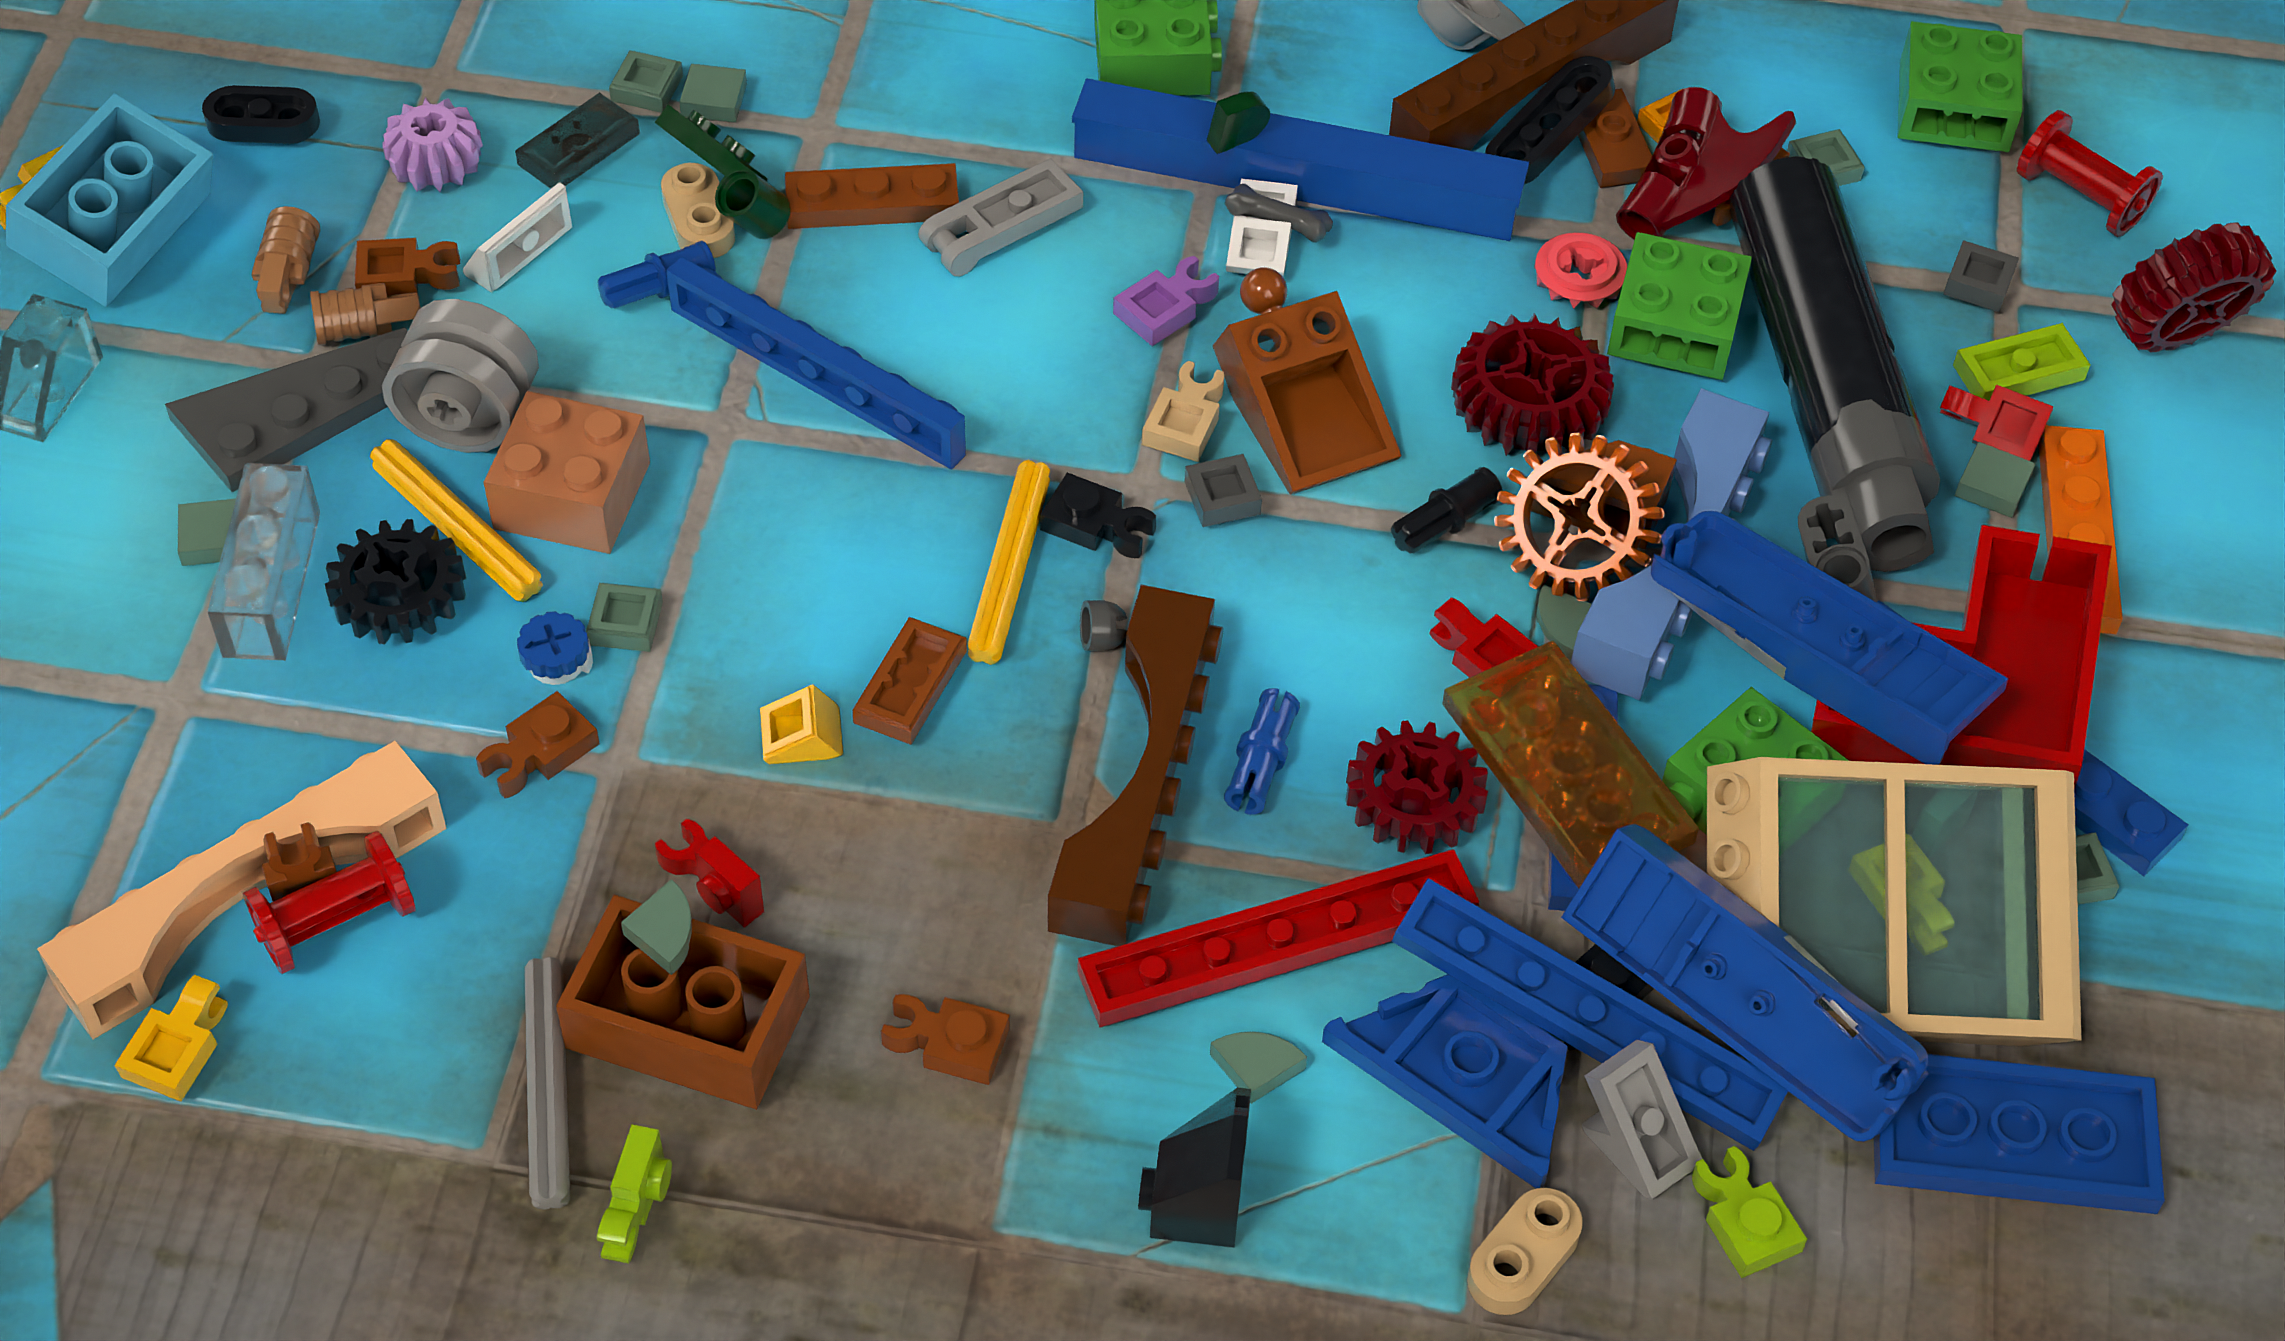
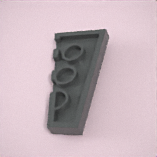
M404 327L166 403L165 406L169 418L230 491L234 492L387 408L388 406L384 401L382 383L398 350L401 348L408 330Z

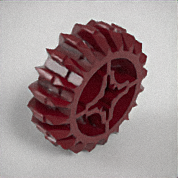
M2238 222L2228 223L2224 226L2222 224H2213L2204 231L2194 229L2189 236L2182 239L2174 238L2170 245L2163 249H2155V254L2147 260L2137 262L2136 270L2124 275L2121 285L2113 292L2114 301L2111 306L2116 314L2115 320L2122 332L2134 343L2138 350L2159 352L2165 349L2166 351H2172L2185 343L2192 345L2197 339L2204 336L2211 337L2218 329L2224 326H2231V322L2237 317L2248 314L2250 306L2260 302L2265 296L2264 292L2268 291L2273 285V276L2277 271L2271 262L2272 256L2260 236L2255 235L2250 226H2241Z
M1535 313L1528 322H1520L1512 314L1504 326L1489 321L1483 333L1472 332L1466 347H1461L1460 354L1457 355L1455 372H1453L1451 390H1453V397L1455 398L1456 415L1465 418L1464 422L1466 423L1467 432H1482L1481 437L1483 438L1484 446L1495 442L1503 444L1506 456L1514 448L1525 451L1532 450L1535 453L1539 450H1544L1548 454L1545 441L1552 437L1557 439L1561 447L1563 446L1569 450L1571 433L1581 434L1584 440H1593L1595 433L1599 431L1600 425L1604 424L1605 418L1609 415L1614 390L1613 375L1610 374L1609 357L1599 354L1598 340H1582L1583 336L1580 326L1570 330L1563 329L1559 317L1551 324L1539 322Z

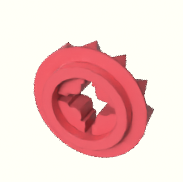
M1566 233L1548 240L1539 249L1534 269H1536L1537 286L1548 288L1551 301L1567 298L1570 300L1573 309L1581 301H1587L1593 307L1598 308L1604 298L1617 299L1623 286L1627 262L1622 252L1604 238L1588 233ZM1572 263L1582 273H1590L1589 279H1582L1578 273H1570Z

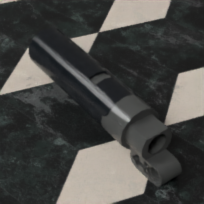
M1794 156L1776 159L1755 168L1746 178L1739 181L1738 187L1730 197V214L1743 255L1752 256L1749 274L1782 378L1788 387L1791 398L1790 403L1820 497L1809 501L1801 508L1798 515V528L1807 563L1842 583H1850L1847 586L1877 602L1872 571L1887 572L1904 569L1923 561L1934 553L1929 520L1925 508L1938 494L1940 476L1904 372L1894 354L1895 346L1836 177L1828 165L1820 163L1816 158L1808 159ZM1835 538L1838 544L1827 547L1826 540Z

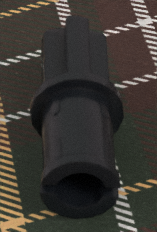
M1479 467L1473 474L1449 489H1435L1429 494L1428 502L1397 520L1392 525L1391 533L1395 538V545L1401 551L1406 550L1409 553H1415L1447 532L1451 534L1459 533L1465 528L1466 520L1490 505L1499 502L1497 500L1498 492L1503 491L1500 481L1490 469Z

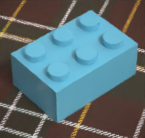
M113 93L6 205V246L107 307L210 195L213 153Z

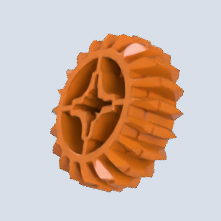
M1571 433L1569 453L1563 454L1557 439L1552 437L1545 441V447L1550 457L1549 460L1543 462L1540 456L1532 450L1524 453L1525 461L1533 469L1528 477L1523 472L1514 468L1508 471L1507 477L1522 486L1518 495L1507 491L1498 492L1497 500L1507 505H1514V514L1496 516L1494 519L1495 526L1502 528L1514 527L1516 534L1501 540L1499 546L1505 552L1513 551L1519 547L1524 552L1511 564V569L1515 573L1525 571L1532 564L1537 567L1529 581V586L1533 589H1540L1546 583L1549 576L1555 578L1551 589L1553 595L1562 597L1564 593H1567L1569 582H1575L1577 600L1588 601L1590 597V582L1596 581L1599 590L1612 585L1609 576L1614 573L1617 574L1621 581L1634 575L1633 572L1626 566L1631 558L1645 567H1649L1653 559L1648 554L1638 550L1642 539L1652 544L1661 543L1662 534L1652 530H1645L1646 520L1664 519L1665 510L1660 507L1645 508L1644 504L1645 499L1655 497L1661 492V489L1657 483H1649L1638 487L1636 481L1649 470L1645 462H1637L1627 471L1622 468L1630 454V449L1625 445L1617 447L1608 459L1604 457L1608 447V440L1604 436L1597 435L1589 453L1584 452L1582 435ZM1589 466L1600 469L1592 482L1588 481L1580 492L1573 495H1563L1545 484L1553 475L1568 468ZM1616 480L1624 490L1629 503L1630 523L1626 536L1613 528L1604 516V505L1610 495L1608 491ZM1534 499L1552 513L1555 520V530L1548 541L1550 545L1544 554L1536 544L1531 530L1530 515ZM1556 499L1568 506L1573 503L1574 506L1581 508V500L1589 501L1591 506L1587 514L1594 520L1593 524L1606 532L1605 536L1592 529L1586 532L1585 529L1578 527V535L1570 534L1568 529L1571 526L1572 520L1565 515V510L1555 505L1554 500ZM1585 540H1596L1615 552L1609 559L1591 568L1572 570L1559 566L1567 553L1571 554L1573 549Z

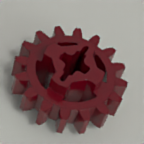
M1408 720L1401 722L1399 735L1393 736L1384 727L1378 728L1375 745L1361 741L1358 744L1356 760H1349L1346 805L1356 807L1355 824L1361 827L1373 823L1375 825L1373 841L1378 844L1389 835L1398 838L1397 850L1405 853L1411 841L1420 842L1425 854H1432L1434 840L1439 838L1451 848L1457 846L1460 830L1473 833L1476 830L1478 815L1484 814L1488 795V790L1485 789L1488 771L1487 768L1476 767L1479 751L1475 747L1460 751L1458 749L1460 734L1456 731L1448 734L1444 739L1437 737L1436 724L1433 722H1428L1423 733H1415ZM1383 770L1385 774L1382 775L1381 785L1375 787L1374 780ZM1458 787L1459 796L1451 804L1448 799L1451 798L1452 789Z

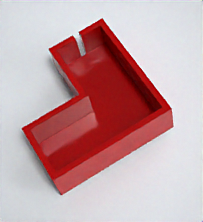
M1981 525L1971 568L1962 630L1919 623L1913 624L2007 677L2008 682L2005 691L1950 741L1948 749L1945 751L1939 765L2066 770L2074 773L2075 789L2083 762L2112 546L2053 536L2042 581L2030 579L2039 545L2040 534ZM1817 700L1811 732L1849 761L1924 764Z

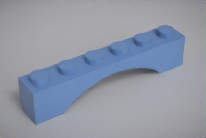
M1702 388L1700 389L1681 427L1674 458L1677 459L1674 476L1682 492L1687 514L1686 523L1703 511H1717L1726 516H1729L1731 510L1742 513L1754 482L1753 478L1747 476L1750 471L1758 474L1761 473L1771 449L1773 440L1763 437L1770 412ZM1651 566L1624 581L1599 589L1578 630L1568 674L1640 700L1651 677L1658 680L1663 679L1675 647L1674 644L1668 642L1671 634L1679 637L1684 635L1693 610L1665 587L1653 580Z

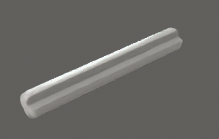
M547 957L545 959L533 958L525 965L529 1195L532 1198L533 1206L541 1210L562 1208L570 1200L566 1049L556 1005L564 991V974L561 962L554 957Z

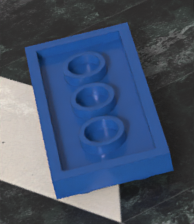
M1927 1054L1928 1066L1926 1071L1929 1074L1918 1090L1907 1097L1886 1129L1874 1137L1875 1184L2158 1214L2165 1201L2155 1078Z

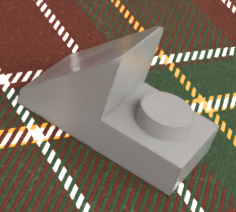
M1635 1040L1585 1075L1599 1112L1582 1124V1128L1593 1143L1644 1197L1654 1199L1693 1171L1695 1163L1702 1160L1652 1043Z

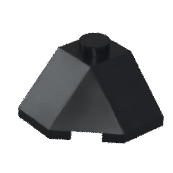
M1237 1087L1160 1141L1157 1167H1143L1139 1192L1138 1210L1151 1211L1150 1238L1235 1247L1251 1089Z

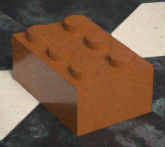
M613 895L556 1005L565 1049L757 1110L810 997L805 954L692 919V934L687 957L678 970L671 975L623 935L621 922L643 903Z

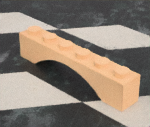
M393 741L376 752L362 755L350 767L319 785L310 786L302 790L290 802L260 819L245 823L228 838L200 854H194L183 859L173 870L140 889L126 892L111 906L80 924L64 928L52 940L38 947L37 950L53 985L92 1040L154 1004L168 973L187 946L216 917L241 901L244 892L254 887L258 888V890L267 887L262 867L263 863L268 862L263 842L265 834L274 832L278 843L291 844L302 838L301 824L309 822L316 830L320 848L329 845L335 865L356 863L368 858L364 837L375 831L380 832L394 854L395 859L446 830L437 791L399 744Z

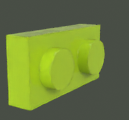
M2063 323L1958 349L1953 363V367L1969 392L1988 401L1996 384L2027 396L2084 381L2091 365Z

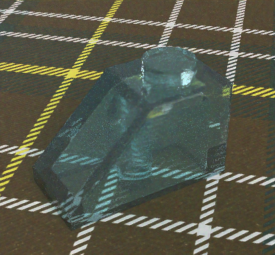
M32 294L3 334L0 346V430L44 442L103 358L87 308Z

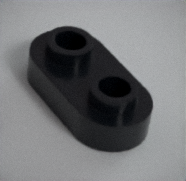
M225 86L211 92L202 104V112L209 133L222 141L294 144L311 137L320 125L314 97L306 90L300 88Z

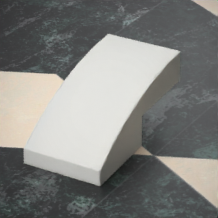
M1241 178L1240 184H1247L1256 193L1296 206L1298 185ZM1234 216L1226 272L1248 274L1256 268L1267 267L1276 270L1284 278L1292 233L1291 223L1264 220L1251 216Z

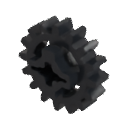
M406 519L400 530H391L387 520L380 521L379 533L372 536L367 531L361 528L355 531L358 544L353 547L340 543L336 547L340 562H328L326 565L329 582L325 583V589L330 607H334L337 622L340 625L351 623L354 636L359 639L371 630H374L379 644L385 645L391 633H400L404 642L410 643L413 640V630L422 627L424 631L431 635L436 633L437 629L434 619L437 616L453 619L456 615L453 601L464 600L466 596L463 584L466 574L462 556L457 555L453 539L450 537L440 540L437 527L434 525H430L421 533H418L415 530L413 519Z

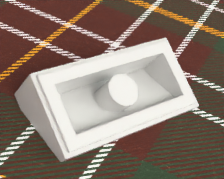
M559 182L478 247L464 266V275L492 293L572 228L566 186Z

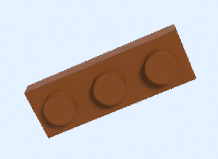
M956 163L785 172L786 197L790 203V216L787 222L788 229L925 222L931 216L959 203Z

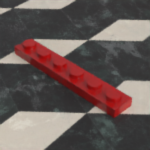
M1452 849L1078 958L1077 972L1100 1028L1391 942L1397 928L1428 878L1478 907L1480 901L1455 850Z

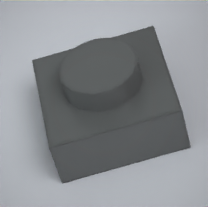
M1963 240L1943 295L2000 312L2019 257Z
M1244 454L1185 466L1184 482L1202 527L1261 515L1262 498Z

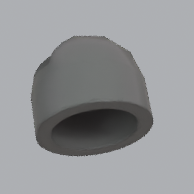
M1085 600L1083 602L1080 612V637L1085 651L1114 649L1124 641L1127 630L1116 629V621L1127 619L1126 613L1121 607L1105 600Z

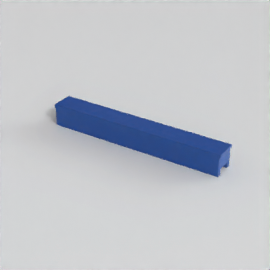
M1088 78L1085 79L1072 115V123H1075L1074 158L1229 188L1239 186L1241 178L1298 185L1297 201L1505 241L1511 240L1513 225L1529 167V162L1273 113H1270V119L1266 127L1254 139L1228 151L1216 154L1207 142L1216 107L1215 102Z

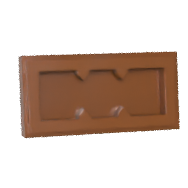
M1622 88L1615 89L1612 100L1578 134L1600 188L1638 182L1652 157Z
M909 617L853 708V723L912 745L967 652L966 637Z

